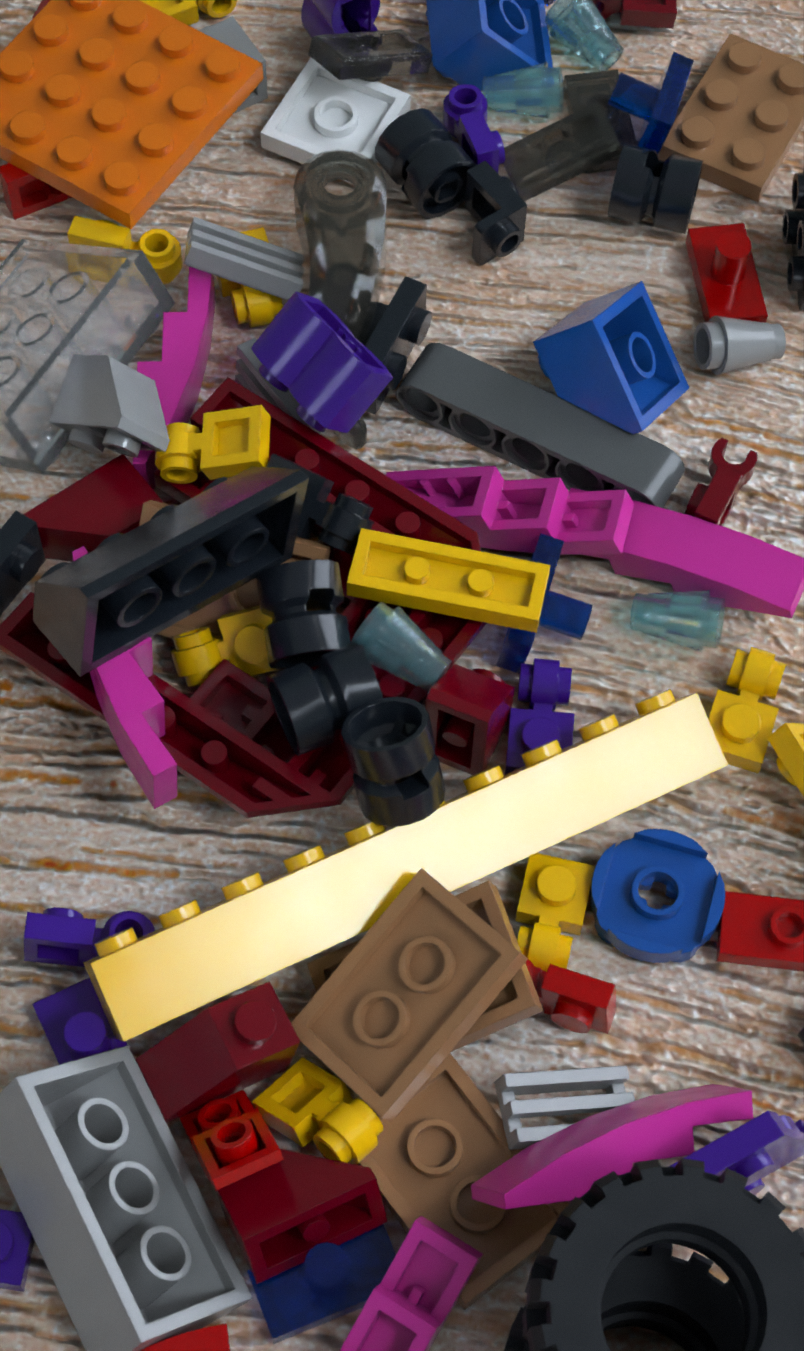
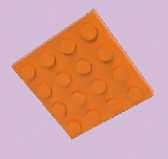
M50 0L0 53V158L132 229L264 79L263 63L140 0Z

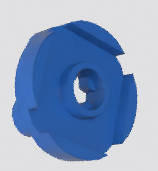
M647 829L636 832L632 839L622 841L616 847L615 844L609 847L602 854L595 867L589 895L590 908L595 919L594 926L600 938L612 944L620 952L645 962H684L692 958L697 950L709 941L714 934L725 904V885L720 872L717 876L714 866L706 859L708 853L693 839L664 829ZM653 882H660L666 885L665 895L675 899V902L671 906L663 905L661 909H654L647 905V900L640 897L638 890L650 891Z

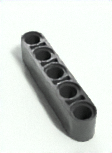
M430 343L425 346L396 391L397 401L403 409L415 418L542 478L560 477L568 490L570 488L585 491L626 489L632 500L664 508L685 472L684 463L681 458L663 444L639 433L631 434L550 392L441 343Z

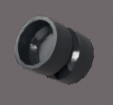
M421 108L411 110L399 116L387 126L375 146V158L396 184L402 185L401 190L423 217L435 218L443 216L456 209L465 201L467 170L473 168L476 164L457 142L452 141V136L432 111Z
M625 143L613 182L608 217L639 223L647 216L652 218L656 228L686 234L698 189L703 160L672 154L665 161L659 160L656 150Z
M321 559L295 561L272 566L260 571L256 575L262 614L272 618V623L264 629L268 662L271 668L286 669L302 662L309 667H316L320 665L322 655L351 644L347 617L336 612V608L344 602L338 562Z
M357 643L322 655L319 668L313 670L302 662L267 676L269 693L276 715L288 743L297 756L333 743L336 730H342L343 722L352 711L365 703L383 698L374 670L366 654Z
M388 697L365 703L352 711L343 722L341 734L349 765L354 772L353 782L364 817L375 824L392 827L409 825L424 820L437 811L445 798V785L440 762L435 754V740L430 717L424 705L409 698Z

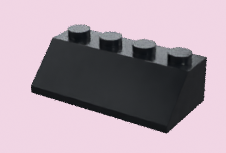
M251 466L231 478L221 477L216 479L201 494L178 506L168 505L159 510L150 521L126 534H113L102 541L94 551L71 563L62 562L47 570L39 580L35 581L33 622L80 677L131 649L148 637L154 636L256 578L260 571L280 565L291 559L309 477L301 469Z

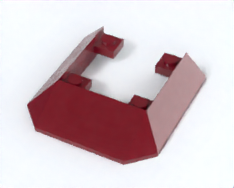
M229 377L190 418L191 424L198 427L200 433H202L203 413L262 405L271 416L269 460L272 453L277 454L334 481L326 501L335 502L338 493L341 492L372 506L374 509L369 519L374 522L371 528L374 531L481 551L476 531ZM159 469L154 472L155 486L181 503L201 494L210 483L216 480H210L201 471L194 482L176 484L164 480L160 476ZM315 524L312 533L319 537L322 527ZM331 546L329 560L339 563L344 602L340 606L345 608L342 615L346 616L348 620L351 644L357 643L366 654L376 675L383 698L403 697L413 699L422 704L426 700L431 687L455 664L487 623L348 596L347 580L355 550L353 554H349ZM30 592L0 625V650L106 721L96 697L90 672L80 677L33 622L34 593ZM226 659L221 661L190 698L155 674L148 677L164 700L165 735L159 739L176 761L177 771L246 818L341 805L355 788L353 782L354 772L348 762L341 734L342 730H336L333 743L297 756L281 728L270 697L269 688ZM319 666L311 667V668L314 670V669L319 668Z

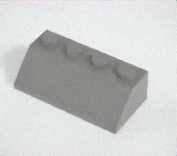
M129 1046L17 1076L0 1093V1166L86 1351H140L172 1336L203 1328L246 1304L253 1298Z

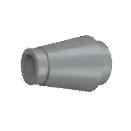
M712 316L708 322L699 323L693 338V350L697 365L702 370L710 369L715 375L767 362L771 359H780L783 357L786 348L785 332L780 324H769L722 316Z

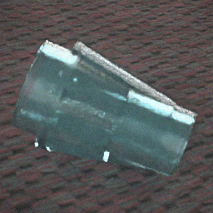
M557 0L546 15L545 23L551 28L550 36L590 65L595 66L599 72H604L611 68L621 57L624 48L618 43L617 38L592 0Z
M544 62L495 74L494 76L483 77L482 94L487 99L488 110L549 119L550 113H562L564 105L562 68L548 67V63Z
M710 590L636 593L631 609L630 628L631 630L642 631L644 634L698 652H702L703 647L718 648L724 623L725 599L711 597Z
M380 602L367 616L351 641V644L357 643L362 648L370 664L417 687L420 686L428 693L431 687L447 672L452 663L400 606L393 610L383 602Z

